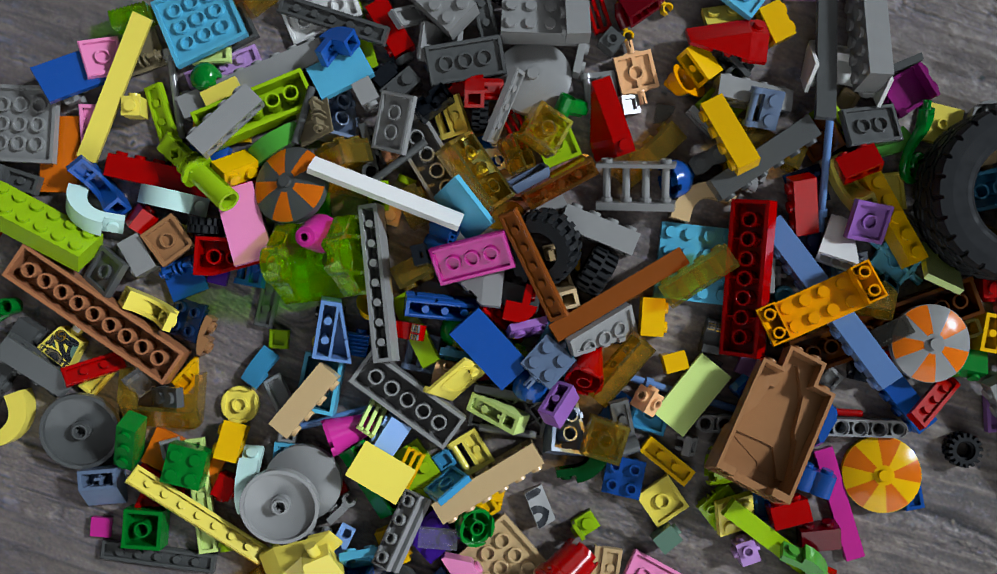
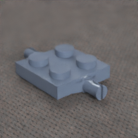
M546 334L520 364L530 375L523 383L524 387L529 383L526 387L529 390L537 381L550 390L575 363L576 360L566 350L568 346L565 343L566 339L558 343Z

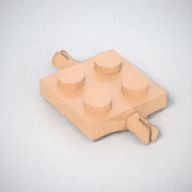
M627 40L624 42L627 53L613 58L612 61L621 95L637 94L641 106L648 104L645 92L659 88L660 85L651 49L635 51L632 40Z

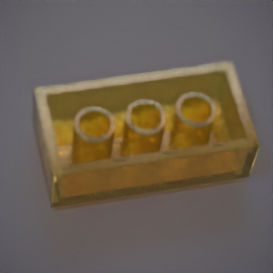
M472 130L450 140L435 152V155L451 179L459 174L489 213L515 196V193Z

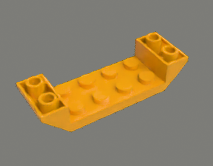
M868 259L850 267L847 271L755 311L773 347L860 310L887 297L888 293Z

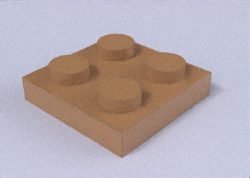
M170 213L140 235L162 267H167L195 246V241L174 213Z

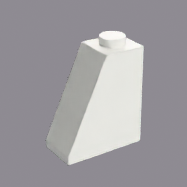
M831 214L815 257L816 262L844 271L859 263L855 240L843 237L848 219Z

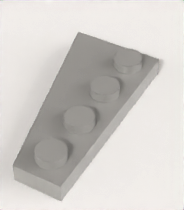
M626 302L567 337L566 341L570 355L577 357L593 352L599 347H608L614 342L621 343L626 341L627 338L639 337L632 305Z

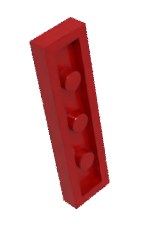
M954 377L933 383L906 416L919 430L925 429L961 384Z

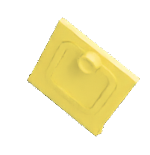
M464 357L430 387L425 386L423 391L453 401L482 377L485 372L474 361Z

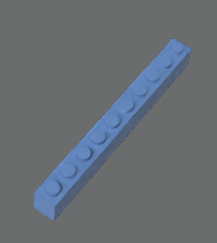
M781 215L777 216L773 257L776 260L779 259L782 263L783 271L794 279L795 287L802 291L829 279ZM855 312L827 324L830 327L831 335L835 339H839L843 345V351L853 358L855 367L859 372L865 374L868 378L866 381L872 389L877 391L883 390L903 377Z

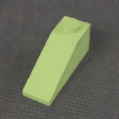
M472 392L466 408L467 411L512 435L523 433L530 414L515 406L476 392Z

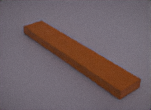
M515 207L499 214L498 218L549 322L567 317L569 313L518 208Z

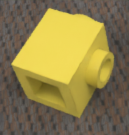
M128 93V96H121V116L128 119L149 120L147 99L141 97V94Z

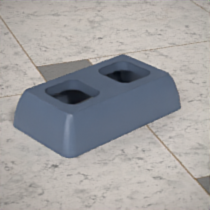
M541 162L506 181L505 184L514 193L519 194L550 177L549 166Z

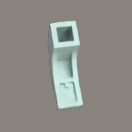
M68 183L65 209L69 219L77 227L101 236L102 231L123 234L126 215L104 212L94 208L88 202L89 188L87 186Z
M141 183L137 202L206 218L210 200L184 192Z
M245 444L242 457L238 460L234 485V503L237 514H240L239 502L245 486L251 478L260 472L265 452L264 446Z

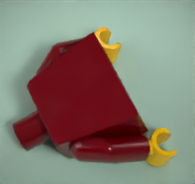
M617 0L614 4L615 18L620 30H623L622 35L625 37V34L629 33L631 39H633L634 33L628 30V26L630 28L634 27L659 9L662 16H667L668 13L665 7L671 12L673 4L666 3L665 0Z

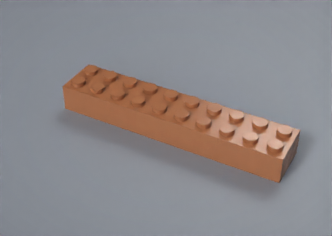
M22 244L2 273L3 277L162 385L172 382L192 353L190 349L139 314L123 309L114 297L106 298L101 295L76 271L25 244Z

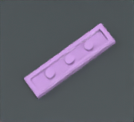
M252 44L233 52L232 64L214 66L221 71L222 75H230L234 73L235 69L249 67L252 62L262 59L256 45ZM189 70L184 75L190 89L194 90L196 88L192 86L190 81L192 70Z

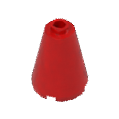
M599 347L593 352L577 356L575 363L566 372L565 382L567 381V383L574 385L578 394L588 396L589 393L595 392L594 395L602 391L604 386L602 347Z

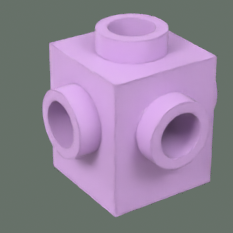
M742 533L731 540L733 545L730 547L734 558H737L742 567L761 561L758 552L760 545L750 535Z

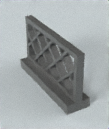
M475 382L474 392L494 397L493 399L495 400L502 398L507 404L512 406L517 402H523L527 408L522 411H529L534 417L533 420L527 423L525 429L530 430L528 426L537 421L541 428L536 438L543 440L546 423L543 420L540 422L541 416H536L532 411L533 407L541 405L542 402L532 403L533 400L526 399V402L522 401L513 393L512 385H508L501 390L494 382ZM470 412L468 426L479 428L480 423L485 424L488 422L486 420L480 423L472 421L475 414Z

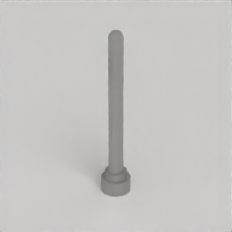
M169 48L162 49V58L168 64L176 128L182 141H185L183 115L175 98L180 96L176 65Z

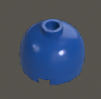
M672 160L677 161V166L675 169H670L669 196L671 199L686 194L693 184V171L685 162L680 160ZM658 169V170H661V176H658V182H659V186H660V189H661V188H662V169Z
M526 369L513 380V393L525 402L526 399L533 400L532 403L542 402L550 391L537 381L529 390L526 388L529 383L524 387L523 383L530 377Z

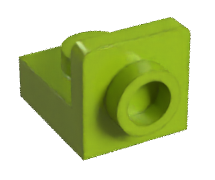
M590 508L570 520L572 533L576 538L580 537L582 541L585 540L587 534L600 527V523Z

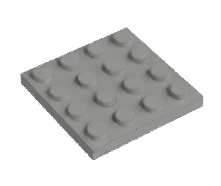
M0 84V162L57 164L61 101L50 105L39 85Z

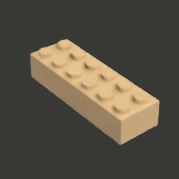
M528 438L496 457L495 461L470 475L469 477L472 481L442 506L433 499L431 506L443 525L447 522L451 524L459 518L458 515L463 512L473 511L476 508L475 505L480 502L484 504L491 500V495L496 492L500 494L509 488L508 485L513 482H521L529 472L535 473L539 471L544 464L543 456L532 438Z

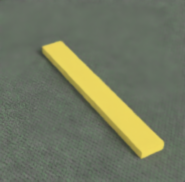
M132 11L76 156L83 155L90 162L98 163L120 107L121 96L125 94L153 23L152 19Z
M139 465L135 467L126 479V484L257 566L260 565L259 555L268 549V546L170 484L159 482L160 478Z

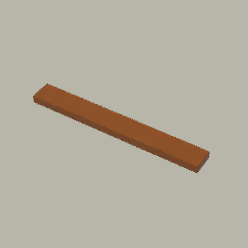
M680 247L569 312L567 317L549 324L548 328L559 343L684 268L690 262Z

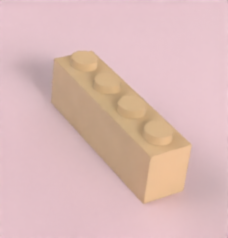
M324 361L320 362L268 424L286 439L291 435L295 437L302 429L301 423L304 420L307 422L314 415L315 412L312 410L317 405L320 407L326 401L327 397L325 395L329 390L333 392L340 384L338 379L341 375Z

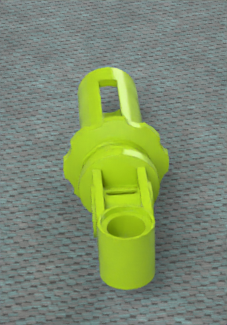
M167 131L156 148L176 166L177 171L181 174V182L187 187L196 186L221 211L232 209L239 200V194L211 168V161L213 160L210 157L206 159L198 152L191 150L179 136Z

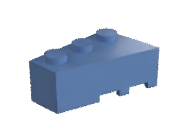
M322 296L312 359L351 364L342 300Z

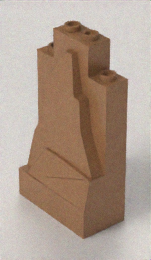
M796 345L783 348L778 362L770 357L758 359L732 418L721 429L704 467L774 504L790 505L836 396L835 393L830 391L829 387L819 384L827 363L821 361V358L817 355H809L803 352V348Z

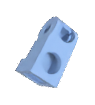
M344 522L341 524L337 534H335L343 541L342 545L334 551L338 557L339 553L345 552L356 531V528Z

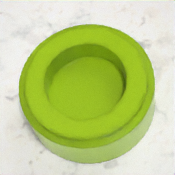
M400 173L397 178L399 182L411 187H415L417 180Z

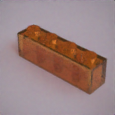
M583 154L551 171L550 177L520 192V195L525 205L532 210L599 174L593 158Z

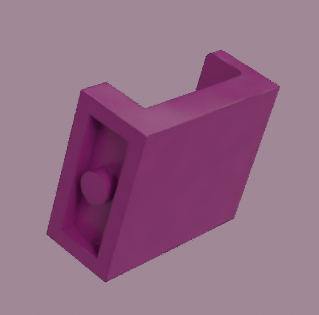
M920 61L893 77L894 81L883 101V105L894 103L897 117L900 119L921 106L923 100H930L940 95L939 87L930 77L928 68Z

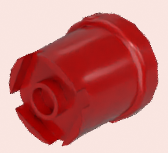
M568 538L546 562H541L534 572L535 574H591L597 567L598 562H593L596 557L584 544L579 542L575 545L572 543L575 539Z

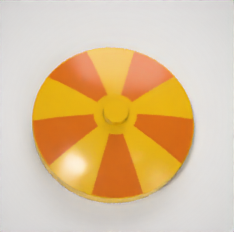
M861 438L848 448L840 466V473L848 496L856 504L872 512L890 513L904 508L915 498L921 485L922 473L918 458L909 446L896 438Z

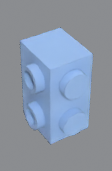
M389 412L388 415L384 416L376 435L370 438L369 441L371 444L394 456L411 430V426Z

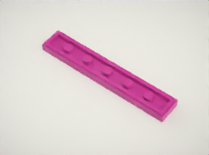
M829 445L813 450L817 468L822 469V467L831 469L837 477L827 503L832 519H835L841 528V550L844 560L848 562L864 557V550L833 446Z

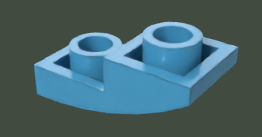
M264 345L247 366L241 379L256 390L269 376L268 371L280 359L279 355Z

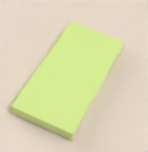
M703 353L696 357L689 366L690 368L683 373L662 401L661 407L655 413L682 437L732 378Z

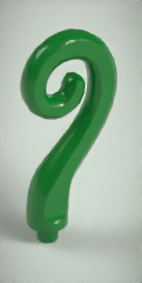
M929 99L923 100V106L918 107L914 130L901 155L899 174L901 180L906 184L916 183L914 179L919 164L923 163L921 160L924 153H914V151L933 123L935 108L931 107L932 100ZM916 167L915 171L911 174L910 168Z

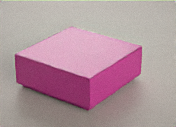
M92 516L90 536L111 537L113 517Z

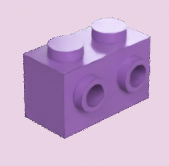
M558 380L537 411L544 423L561 429L580 397L574 385Z

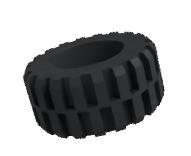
M541 207L539 210L536 208L523 214L522 218L529 233L543 234L553 242L557 252L556 261L543 260L556 285L561 280H564L577 266L578 260L582 255L580 251L582 241L578 240L581 235L578 230L575 231L574 227L576 225L574 222H569L567 220L568 216L564 213L559 215L558 210L551 209L548 211V208ZM508 238L516 263V268H512L515 271L514 274L517 277H522V281L528 284L530 281Z

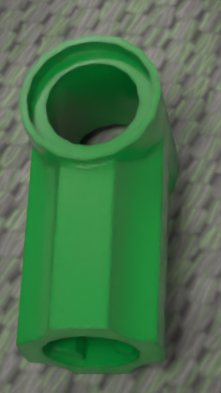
M561 92L552 111L561 117L568 118L569 115L575 117L587 115L589 109L588 103L585 100L577 99Z
M17 297L0 299V322L22 311L23 302Z

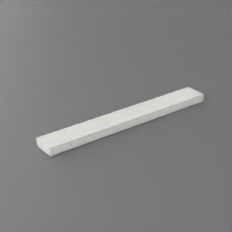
M317 156L313 158L307 167L306 173L454 231H458L464 214Z

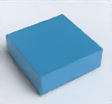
M447 447L431 457L441 473L458 463Z

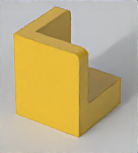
M685 350L659 354L663 371L666 374L690 368Z

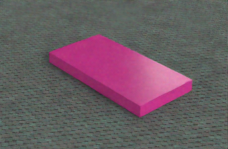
M504 229L428 249L440 286L516 268Z

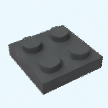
M101 245L83 278L101 295L111 298L129 265L109 247Z

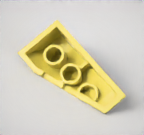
M328 530L309 535L305 540L282 546L275 544L261 552L259 557L266 574H304L301 555L306 552L304 547L308 542L315 541L317 546L328 544L335 551L342 545L343 541Z

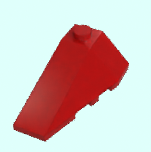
M743 19L686 28L685 30L688 43L691 46L710 52L715 49L723 52L724 56L729 58L731 55L740 57L741 62L748 64H766L770 33L765 21Z
M610 75L591 81L589 143L595 162L601 161V158H615L636 151Z
M195 236L193 275L216 276L273 260L272 256L235 267L227 238ZM270 240L274 253V240Z

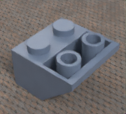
M105 465L77 471L78 492L88 506L128 502L127 484L125 483L126 469L119 468L117 465Z

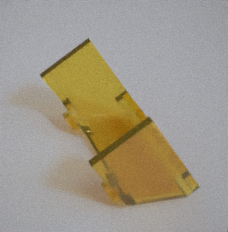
M134 367L119 369L117 403L123 417L128 410L147 416V426L196 429L202 425L204 420L207 372L195 375L194 394H184V407L162 408L138 405V395L132 390Z

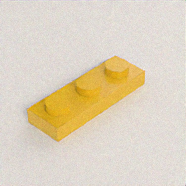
M651 435L640 447L642 454L683 487L696 473V471Z

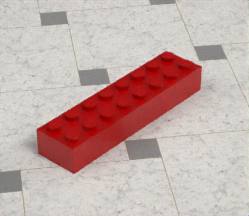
M731 199L719 354L752 359L765 357L767 333L755 310L769 304L777 201Z

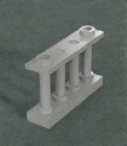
M601 158V161L596 163V168H603V196L596 201V210L674 212L676 200H671V197H669L670 169L676 168L677 161H672L671 158H661L660 161H613V158ZM611 168H622V197L620 199H613L611 196ZM630 168L642 169V197L640 199H632L630 196ZM650 169H662V188L659 200H653L650 197Z

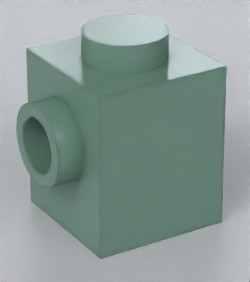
M666 522L650 534V537L664 555L683 541L679 536L682 532L675 523L671 525L669 522Z

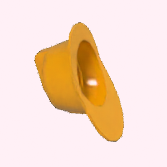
M679 64L673 66V71L664 81V86L676 96L691 94L696 97H702L705 94L704 85L698 88Z

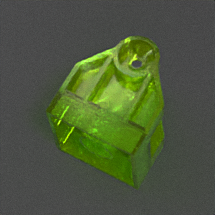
M358 215L334 217L328 234L321 243L328 256L325 266L322 264L325 253L313 252L296 242L295 234L302 224L277 225L267 245L260 252L261 273L265 281L273 286L286 305L321 301L322 296L346 298L366 295Z

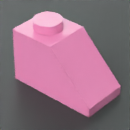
M449 552L442 554L441 560L450 574H483L481 564L478 561L475 562L472 557Z

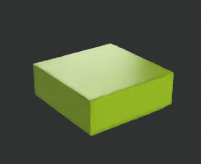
M270 329L268 348L289 349L290 330Z

